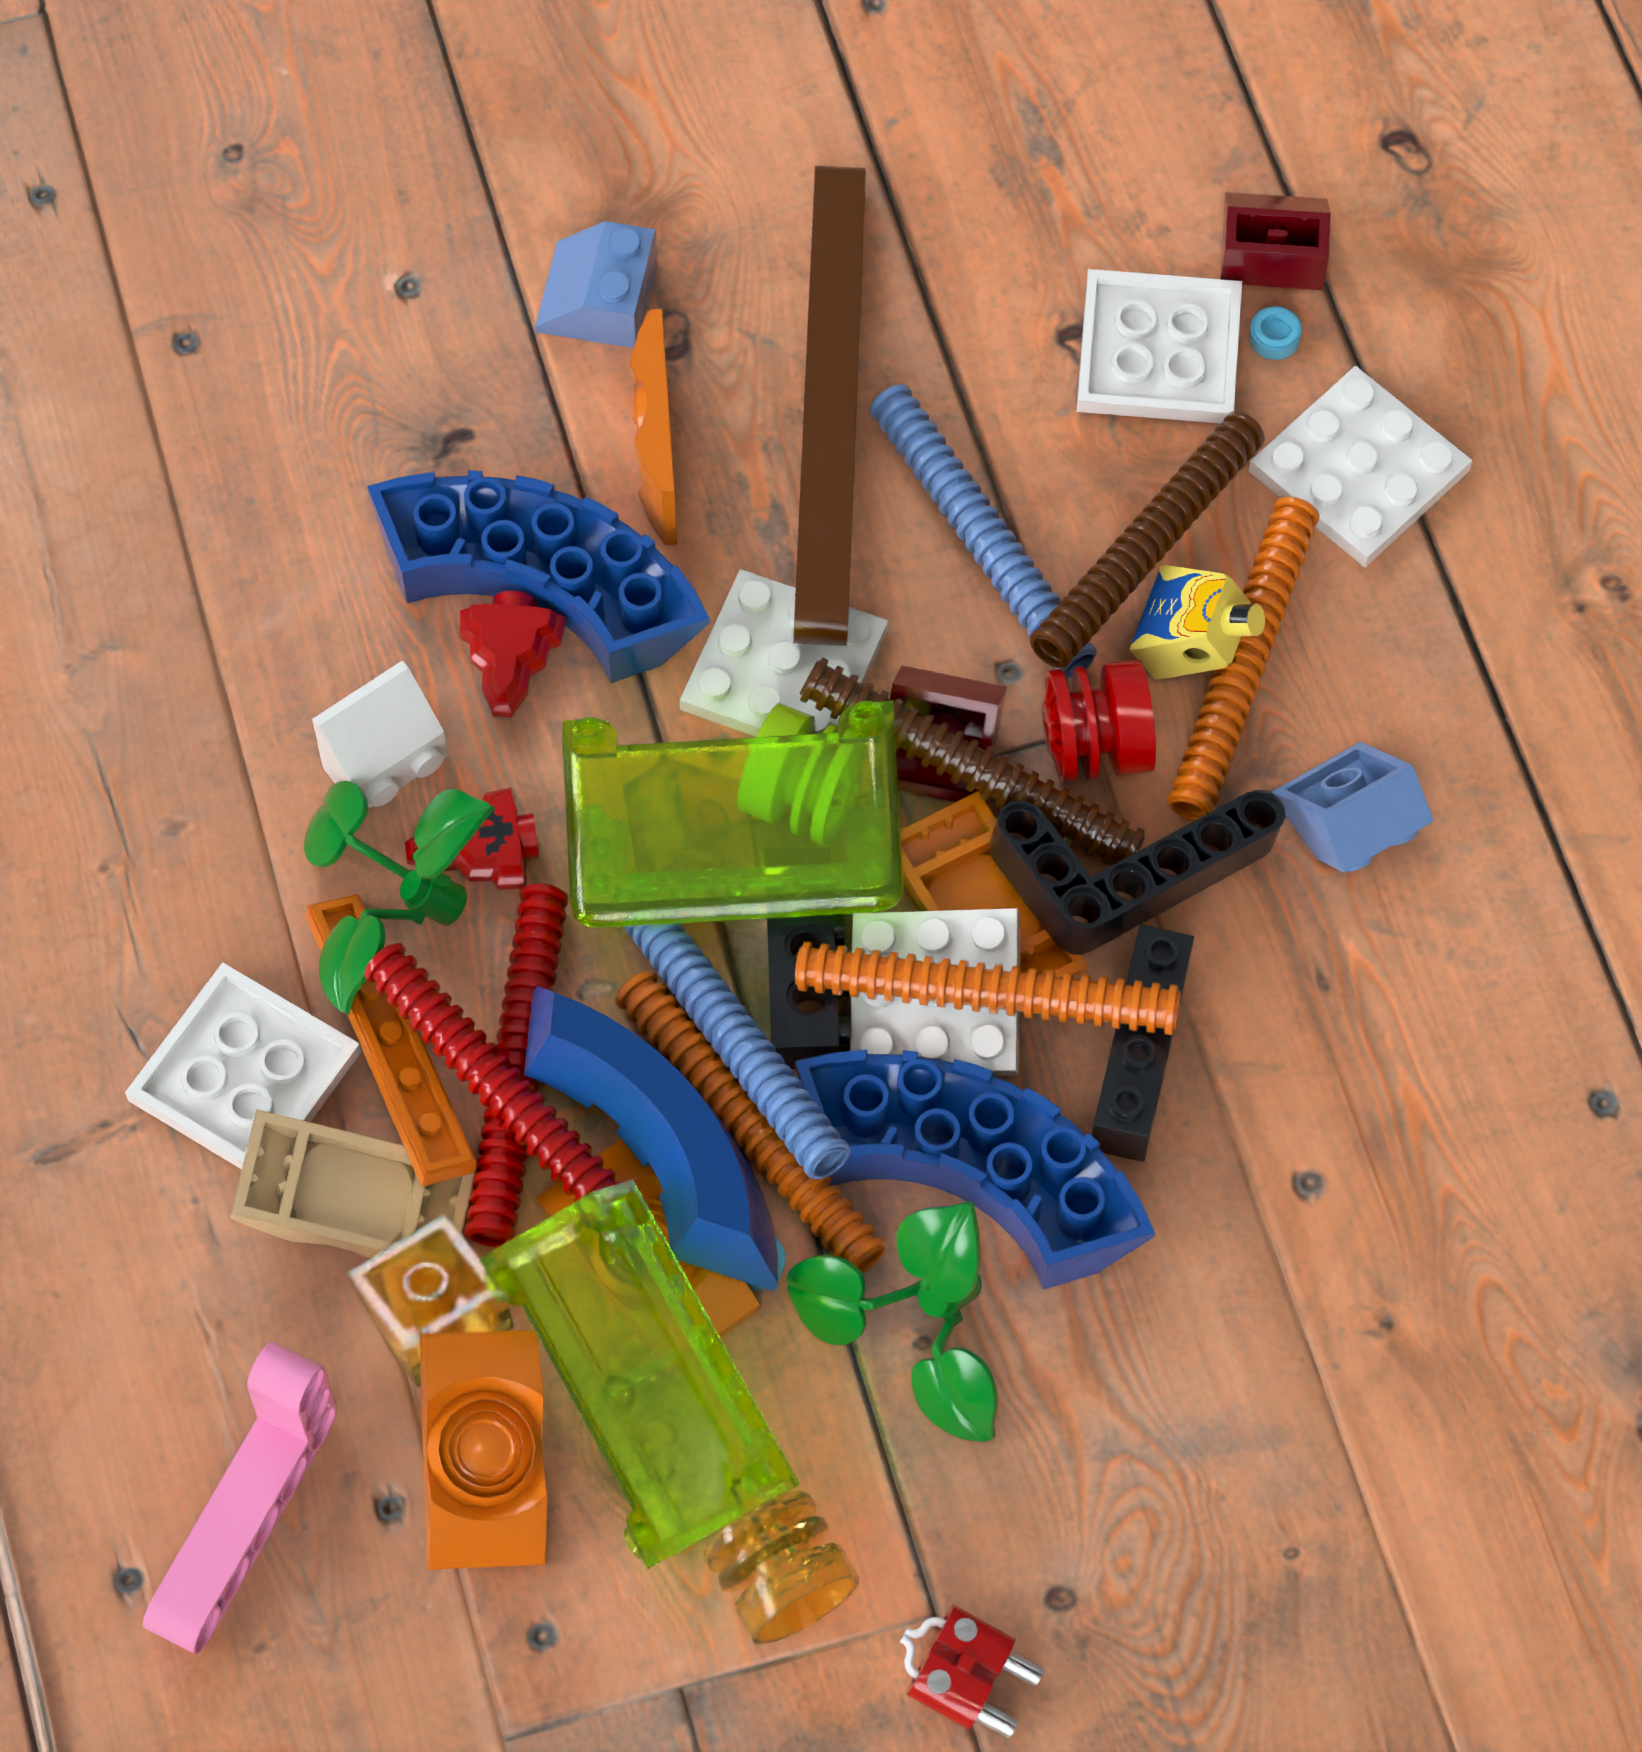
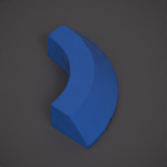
M468 470V476L435 477V472L398 477L367 486L390 563L407 604L444 595L474 594L495 596L503 591L524 592L535 598L537 602L536 607L550 609L566 617V627L576 634L593 652L603 666L611 683L662 666L710 624V618L696 591L677 565L673 566L655 547V541L646 534L641 536L630 526L620 521L616 512L586 496L584 500H581L570 494L554 490V484L539 479L516 475V480L483 477L482 471Z
M536 986L532 993L524 1076L563 1092L587 1109L593 1104L597 1105L620 1125L616 1134L631 1149L643 1167H652L662 1186L663 1192L659 1199L667 1222L670 1258L774 1291L778 1286V1253L773 1224L763 1192L751 1165L741 1148L734 1141V1136L725 1127L723 1121L717 1116L710 1104L668 1060L632 1031L580 1002Z
M867 1050L830 1053L795 1061L797 1076L804 1087L803 1089L811 1094L813 1102L820 1106L822 1114L829 1118L831 1126L838 1130L841 1139L845 1140L850 1147V1154L844 1165L830 1175V1186L870 1179L901 1180L938 1188L967 1202L971 1201L974 1203V1206L994 1219L1011 1235L1033 1266L1043 1290L1097 1274L1155 1237L1154 1229L1139 1197L1122 1170L1119 1172L1100 1150L1099 1142L1089 1133L1085 1135L1074 1123L1063 1116L1059 1107L1027 1087L1024 1091L1010 1082L993 1076L994 1071L976 1064L954 1059L952 1063L940 1059L918 1057V1052L903 1050V1054H867Z

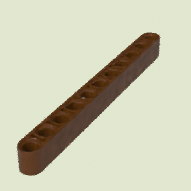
M815 166L793 644L847 646L866 168Z

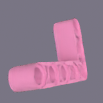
M272 1341L258 1355L247 1382V1389L257 1419L158 1587L144 1615L143 1628L196 1655L202 1651L213 1635L324 1442L336 1415V1403L326 1369Z

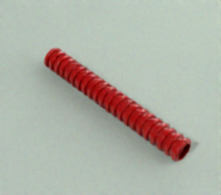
M545 883L527 885L520 891L521 903L517 907V914L520 918L516 920L514 925L516 931L512 938L514 949L509 956L512 965L507 969L509 980L504 986V992L507 996L504 997L501 1005L505 1012H502L499 1017V1024L502 1028L497 1031L496 1035L499 1042L497 1044L499 1049L497 1055H506L509 1058L510 1064L508 1067H517L521 1071V1081L529 1080L533 1084V1093H538L539 1091L538 1083H536L537 1080L524 1076L532 993L536 986L554 992L551 986L556 982L557 976L554 970L559 965V959L556 955L561 951L562 945L559 939L564 934L562 924L566 920L567 915L564 908H566L569 902L567 893L554 885ZM490 1106L484 1111L483 1119L487 1124H484L481 1128L480 1134L484 1140L478 1145V1152L481 1157H478L476 1160V1170L479 1173H476L473 1177L472 1183L476 1189L470 1194V1201L473 1206H470L467 1212V1217L471 1222L465 1226L464 1233L477 1244L489 1247H502L513 1243L516 1233L512 1227H515L518 1223V1215L514 1211L518 1210L521 1204L520 1197L517 1195L523 1191L524 1185L520 1178L525 1175L526 1167L522 1162L527 1160L528 1154L526 1151L527 1147H525L527 1144L519 1145L516 1142V1132H507L503 1127L504 1119L496 1120L491 1114L493 1108Z
M401 943L390 944L374 955L364 972L366 980L369 983L376 982V991L380 995H388L387 1002L391 1007H400L398 1011L399 1016L403 1020L411 1019V1029L414 1032H423L421 1036L423 1042L426 1045L434 1044L433 1052L436 1056L446 1057L444 1063L448 1069L458 1070L456 1073L457 1078L461 1082H469L468 1090L473 1095H481L479 1101L484 1107L491 1106L493 1108L491 1111L492 1116L496 1120L504 1119V1129L507 1132H516V1142L519 1145H528L527 1154L531 1158H540L538 1162L539 1167L543 1171L549 1169L552 1171L550 1174L551 1180L554 1183H563L562 1191L566 1196H575L574 1204L577 1208L585 1207L587 1209L586 1217L590 1221L597 1220L599 1222L598 1230L602 1234L609 1233L611 1235L609 1241L614 1247L624 1246L638 1236L650 1221L652 1215L650 1209L638 1206L639 1198L636 1194L628 1195L626 1193L628 1190L627 1185L623 1181L616 1182L614 1180L616 1174L611 1168L603 1169V1159L600 1156H591L592 1147L588 1143H579L580 1134L576 1130H567L569 1126L567 1120L555 1117L557 1114L556 1109L553 1105H544L545 1097L540 1092H532L533 1084L529 1080L521 1081V1071L517 1067H508L510 1064L509 1058L506 1055H497L499 1050L494 1042H485L487 1036L483 1030H474L475 1022L470 1017H462L463 1009L459 1005H451L452 998L447 992L439 993L441 988L436 980H427L429 977L425 968H416L417 960L413 955L405 956L406 949Z

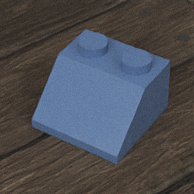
M604 221L557 241L535 331L537 333L634 348L639 329L644 320L657 267L655 229Z
M1361 741L1271 792L1281 800L1285 807L1286 817L1315 857L1343 873L1367 866L1372 861V856L1390 846L1401 845L1412 840L1417 835L1419 829L1434 821L1413 765Z

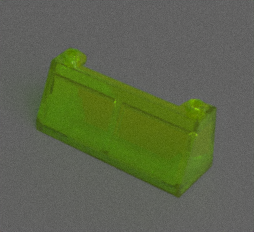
M634 1180L587 1194L479 1259L486 1271L484 1279L491 1294L500 1302L506 1301L514 1307L522 1306L633 1511L627 1515V1527L624 1530V1537L631 1552L637 1558L644 1561L647 1569L672 1557L800 1485Z

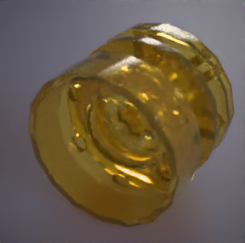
M796 1491L786 1493L750 1510L726 1526L710 1541L703 1551L704 1560L709 1569L720 1573L718 1584L722 1591L733 1593L745 1590L734 1603V1611L754 1644L764 1645L777 1642L803 1630L837 1608L859 1585V1575L841 1545L836 1543L819 1545L828 1533V1524L824 1517L815 1515L816 1504L807 1492Z

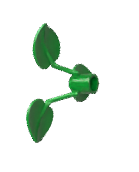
M340 781L331 786L324 797V804L313 815L305 835L304 852L307 860L320 868L329 867L339 859L348 844L353 849L403 878L400 887V897L405 901L407 908H409V910L365 909L359 919L353 916H345L333 928L320 955L319 977L325 995L339 1011L350 1015L353 1000L367 981L364 977L366 966L374 955L384 947L386 935L384 925L380 919L411 920L420 925L423 923L424 918L427 917L442 925H450L459 918L467 900L466 889L464 886L452 881L449 876L442 872L451 864L495 810L494 806L458 789H448L439 793L426 807L416 826L414 840L419 848L413 854L416 870L410 871L353 835L365 820L368 812V801L362 788L349 781Z
M973 1202L924 1208L913 1212L902 1221L896 1237L898 1256L907 1272L921 1278V1280L911 1286L875 1298H863L865 1279L860 1269L850 1261L833 1255L813 1256L802 1260L791 1268L786 1277L787 1291L799 1317L814 1336L833 1345H847L864 1333L866 1328L864 1310H874L912 1296H918V1303L926 1314L945 1319V1323L932 1345L931 1350L934 1358L922 1359L912 1369L911 1384L919 1407L937 1427L955 1437L979 1442H986L995 1437L994 1422L998 1406L996 1384L989 1367L982 1358L970 1350L955 1347L945 1352L944 1349L954 1327L963 1320L960 1309L975 1300L980 1295L982 1289V1281L979 1275L980 1236Z

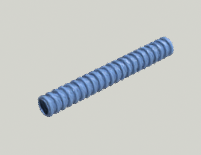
M899 384L885 389L871 404V416L878 420V426L881 430L887 432L888 440L895 444L896 451L901 456H904L906 465L909 468H913V475L918 480H921V486L926 492L930 493V499L936 505H939L940 513L947 517L950 527L956 529L957 537L961 541H965V548L969 553L974 554L975 562L979 566H983L982 572L987 578H992V586L997 591H1000L1002 600L1005 603H1009V610L1012 614L1018 616L1019 624L1023 628H1027V635L1030 638L1032 632L1040 627V623L1049 617L1050 612L1054 608L1059 606L1061 599L1056 593H1051L1052 586L1047 580H1043L1042 572L1038 568H1034V561L1029 555H1025L1024 547L1020 543H1016V536L1012 531L1007 530L1008 525L1002 518H998V511L993 506H990L988 497L985 494H981V488L975 481H972L970 472L967 469H963V462L958 457H955V451L952 447L946 445L945 437L941 433H937V426L932 421H929L927 412L924 409H920V403L915 397H912V391L909 387ZM1088 643L1082 647L1078 655L1073 657L1072 662L1067 667H1054V670L1062 669L1065 677L1070 678L1075 667L1083 666L1084 669H1087L1092 664L1097 655V649L1092 643Z
M641 886L628 892L616 906L615 916L617 920L623 925L627 934L632 936L636 946L641 948L645 958L650 960L651 966L655 971H658L662 981L667 983L671 993L676 995L679 1004L685 1007L688 1016L694 1019L696 1027L703 1031L705 1039L712 1043L714 1051L721 1055L725 1066L730 1067L734 1078L738 1079L743 1090L748 1092L751 1101L757 1104L760 1113L766 1116L769 1125L776 1129L775 1131L780 1140L785 1141L787 1149L790 1153L794 1154L797 1163L804 1166L803 1169L806 1175L811 1179H822L838 1171L849 1157L850 1147L845 1140L841 1139L838 1130L831 1126L829 1118L822 1114L820 1106L813 1102L811 1094L803 1089L801 1081L794 1077L792 1069L785 1065L783 1057L776 1052L774 1045L767 1040L765 1033L758 1028L756 1021L749 1016L747 1009L740 1004L737 996L731 992L728 984L722 980L719 972L713 968L710 960L704 957L701 948L695 945L692 936L686 933L685 927L682 923L678 922L676 915L673 911L669 910L667 903L660 898L658 891L652 886Z

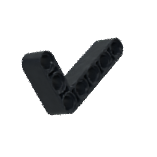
M1265 790L1247 792L1091 876L1052 823L1036 805L1027 801H1014L1004 806L999 813L989 842V853L1055 944L1065 952L1082 955L1097 949L1266 856L1271 851L1286 817L1285 807L1277 796ZM1249 822H1255L1261 825L1263 828L1253 826ZM1010 832L1021 834L1026 839L1013 837ZM1205 845L1214 846L1219 851H1213L1207 848ZM1161 868L1169 869L1177 875L1167 874ZM1040 874H1048L1058 881H1049ZM1116 892H1124L1133 899H1125ZM1072 916L1085 918L1089 924L1080 923Z

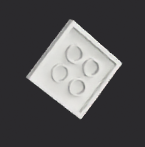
M1088 269L1076 412L1209 423L1223 422L1230 412H1234L1242 281Z
M1355 365L1250 460L1248 472L1280 498L1297 497L1312 504L1320 514L1318 524L1315 527L1366 568L1470 471L1472 460Z
M740 569L680 698V710L756 737L771 709L776 704L781 703L815 717V734L813 739L815 743L831 723L842 727L844 731L847 719L838 716L836 720L831 718L830 714L832 711L823 708L822 711L816 710V703L811 700L803 703L800 701L801 695L799 693L816 661H820L823 657L829 660L827 666L835 670L839 665L844 668L842 674L849 678L852 674L859 676L857 682L864 685L888 632V620L849 607L847 646L793 644L796 588Z
M1017 908L853 913L852 953H854L856 948H863L865 954L869 955L872 954L873 950L882 951V956L889 957L890 952H898L899 958L906 959L908 954H915L917 960L923 961L925 956H932L934 962L941 963L942 958L951 959V964L958 965L960 960H967L971 967H976L977 962H984L988 969H993L995 964H1001L1005 971H1011L1012 966L1020 967V913ZM860 993L858 998L851 997L850 1051L867 1050V1054H903V1050L918 1052V1057L940 1059L952 1063L954 1059L976 1064L994 1071L993 1076H1019L1020 1011H1016L1015 1016H1008L1006 1010L999 1009L997 1014H990L989 1008L982 1007L980 1012H973L969 1005H964L963 1010H956L953 1003H947L945 1008H939L936 1001H929L928 1006H923L919 1004V999H912L910 1004L902 1003L901 997H895L893 1002L885 1001L884 995H877V998L872 1000L867 998V993Z
M222 962L126 1090L125 1094L128 1101L242 1170L256 1110L259 1109L311 1122L361 1054L360 1043Z

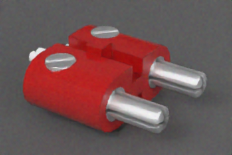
M954 1604L943 1619L932 1617L925 1620L920 1628L916 1630L907 1628L900 1641L907 1648L904 1661L905 1669L913 1677L906 1691L907 1696L968 1730L975 1721H978L1006 1738H1010L1015 1733L1018 1720L986 1703L993 1689L992 1685L996 1677L1004 1669L1028 1684L1036 1686L1041 1681V1677H1043L1044 1668L1012 1651L1016 1641L1015 1638ZM938 1626L926 1656L916 1669L913 1665L916 1650L910 1638H920L931 1627Z

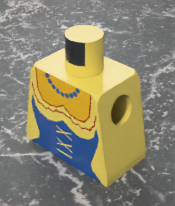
M1161 565L1129 650L1137 659H1140L1145 669L1154 679H1166L1226 668L1233 661L1241 636H1259L1265 626L1264 611L1260 605L1251 604L1231 577L1224 573Z

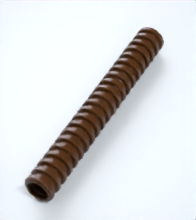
M1239 411L1230 412L1223 422L1215 428L1214 432L1206 438V441L1197 448V451L1188 458V461L1179 468V471L1170 478V481L1161 488V491L1152 498V501L1143 508L1142 513L1134 518L1133 523L1125 528L1124 533L1117 537L1115 543L1108 547L1106 553L1087 571V575L1078 581V584L1069 591L1068 596L1059 602V606L1054 608L1050 612L1049 617L1040 623V627L1032 632L1030 636L1031 647L1043 662L1055 668L1067 667L1072 662L1073 657L1081 652L1082 647L1088 644L1091 637L1109 620L1110 615L1119 609V605L1125 602L1129 594L1135 591L1138 584L1147 577V573L1156 567V563L1165 557V553L1173 548L1175 542L1183 536L1184 532L1201 516V513L1218 497L1220 491L1226 488L1229 481L1237 475V472L1263 446L1265 441L1264 432L1254 418Z
M824 657L820 661H816L799 693L801 695L800 701L803 703L811 700L816 703V710L822 711L823 708L832 711L830 714L831 718L836 720L838 716L847 719L845 722L846 726L851 728L853 724L862 727L860 730L861 734L865 736L868 732L875 734L876 742L882 744L884 740L891 743V750L897 752L901 748L907 752L905 757L909 760H912L914 756L921 759L920 765L924 768H927L929 764L936 767L935 773L942 776L944 772L951 775L950 781L957 784L959 780L966 783L965 789L972 792L974 788L981 791L980 798L987 800L989 797L997 800L995 806L1003 808L1004 805L1014 801H1027L1036 805L1063 839L1066 837L1072 840L1071 847L1077 849L1081 845L1087 848L1086 855L1090 857L1095 853L1102 857L1101 863L1105 865L1110 861L1116 864L1138 852L1144 842V829L1138 827L1134 831L1128 828L1129 821L1123 819L1119 823L1113 820L1114 813L1108 811L1104 815L1099 812V805L1093 803L1089 807L1083 803L1084 797L1078 795L1074 799L1069 796L1070 790L1066 787L1058 790L1053 787L1054 781L1051 779H1047L1046 782L1039 780L1038 772L1032 771L1031 774L1024 772L1023 764L1017 763L1016 766L1009 764L1008 756L1004 754L1001 758L994 756L993 748L988 746L986 750L978 747L979 741L974 738L971 742L963 739L964 733L960 730L954 734L948 731L949 725L945 722L940 726L933 723L934 717L927 714L925 718L918 715L919 708L912 706L909 710L903 707L904 700L897 698L894 702L888 699L889 692L882 690L880 694L872 690L874 684L867 682L865 686L857 682L859 676L852 674L849 678L842 674L844 668L839 665L834 670L827 666L829 660Z

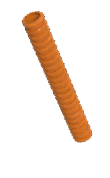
M1283 497L1275 501L1274 513L1270 515L1269 526L1264 531V540L1260 542L1259 554L1255 556L1254 567L1250 570L1249 581L1246 582L1243 591L1251 604H1258L1262 607L1265 615V626L1259 636H1241L1232 663L1226 668L1217 669L1213 672L1214 678L1209 682V692L1205 694L1203 699L1204 706L1200 708L1198 713L1199 720L1193 726L1194 734L1189 737L1188 749L1184 751L1183 763L1179 765L1177 771L1178 777L1174 779L1172 784L1173 791L1169 793L1167 798L1169 808L1185 819L1195 821L1214 811V805L1218 803L1219 791L1225 783L1224 776L1229 772V762L1233 760L1235 755L1234 748L1238 746L1240 741L1239 734L1245 728V719L1250 714V705L1255 700V691L1260 686V677L1264 675L1265 663L1269 661L1270 650L1274 647L1275 636L1279 633L1280 622L1284 619L1285 608L1289 605L1290 594L1294 591L1295 580L1299 577L1300 567L1304 563L1305 553L1308 552L1310 546L1309 540L1313 538L1315 526L1319 521L1320 514L1318 510L1303 499Z
M806 941L799 948L795 969V984L798 986L799 991L806 992L810 986L815 987L816 993L823 994L827 988L832 989L833 995L841 996L843 991H849L850 997L858 998L860 993H867V998L875 1000L877 995H884L885 1001L893 1002L895 997H901L902 1003L910 1004L912 999H919V1004L923 1006H928L929 1001H936L939 1008H945L947 1003H953L956 1010H963L964 1005H969L973 1012H980L982 1007L989 1008L990 1014H997L999 1009L1006 1010L1008 1016H1015L1016 1011L1024 1012L1025 1018H1032L1033 1014L1037 1013L1041 1014L1042 1020L1048 1021L1051 1015L1059 1016V1021L1067 1023L1069 1017L1076 1018V1023L1082 1025L1085 1024L1086 1019L1094 1020V1026L1099 1027L1103 1026V1022H1111L1112 1028L1120 1029L1121 1024H1129V1029L1132 1031H1137L1139 1026H1146L1149 1033H1155L1156 1028H1163L1166 1035H1173V1031L1177 1029L1181 991H1178L1177 985H1170L1169 990L1161 989L1160 983L1154 982L1152 987L1149 988L1143 987V982L1137 980L1134 982V986L1126 985V980L1120 978L1117 979L1115 984L1108 983V977L1100 976L1099 981H1091L1090 975L1083 974L1081 979H1073V973L1065 972L1063 977H1056V972L1052 970H1047L1046 975H1039L1038 969L1030 968L1028 973H1022L1021 968L1018 966H1012L1011 971H1005L1001 964H995L993 969H988L984 962H977L976 967H971L967 960H960L958 965L951 964V959L942 958L941 963L934 962L932 956H925L924 960L920 961L917 960L915 954H908L906 959L899 958L898 952H890L889 957L882 956V951L873 950L872 954L869 955L865 954L863 948H856L854 953L847 951L846 946L840 945L837 951L830 950L829 944L823 943L818 949L813 948L812 942Z
M648 970L639 972L629 978L619 989L615 998V1004L621 1009H627L626 1017L630 1021H637L636 1027L638 1031L642 1034H648L647 1041L654 1047L659 1046L658 1052L665 1059L670 1058L669 1062L680 1071L710 1104L717 1116L724 1121L725 1127L731 1134H735L733 1139L739 1147H746L744 1155L750 1160L756 1159L755 1168L761 1173L767 1172V1182L773 1186L778 1185L777 1193L781 1198H789L788 1206L791 1210L801 1211L799 1219L804 1224H812L810 1232L815 1237H823L821 1245L826 1250L833 1249V1256L850 1261L862 1273L870 1269L885 1252L887 1242L884 1238L874 1237L876 1229L871 1224H863L864 1215L860 1211H852L853 1202L849 1198H841L842 1190L839 1186H830V1176L822 1179H811L806 1175L803 1169L804 1166L797 1163L794 1154L790 1153L787 1149L785 1141L780 1140L775 1131L776 1129L769 1125L766 1116L762 1115L758 1110L757 1104L751 1101L748 1092L743 1090L739 1080L732 1075L730 1067L725 1066L721 1055L714 1051L712 1045L710 1046L711 1043L705 1039L703 1032L699 1033L700 1030L696 1027L694 1020H689L690 1017L686 1013L685 1008H678L679 1002L675 996L668 995L667 986L661 982L657 983V975L653 971Z

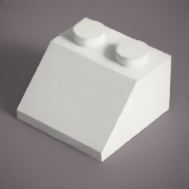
M403 660L312 719L323 769L334 783L349 781L361 787L367 797L368 809L372 806L380 807L385 805L396 796L401 787L416 777L424 778L429 776L448 757L444 730Z

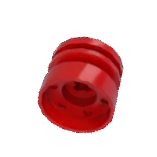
M1140 659L1105 663L1101 670L1100 689L1092 690L1090 679L1083 666L1073 669L1072 692L1070 693L1062 669L1046 672L1045 696L1042 702L1043 729L1047 750L1054 762L1060 783L1077 780V757H1080L1087 780L1098 778L1101 761L1100 754L1108 753L1116 776L1146 773L1155 770L1156 739L1148 680Z

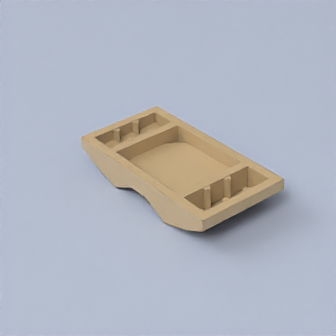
M257 1109L230 1218L290 1242L338 1247L353 1251L384 1265L452 1272L455 1266L475 1170L472 1174L421 1187L403 1145Z

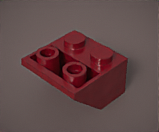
M1225 192L1220 279L1242 281V285L1323 290L1330 242L1331 213L1327 199Z

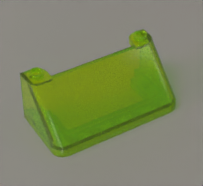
M861 701L852 705L840 715L837 733L618 745L615 727L609 722L595 717L563 720L562 754L569 893L573 917L580 924L587 927L602 928L868 913L888 910L901 901L904 893L902 816L893 701Z

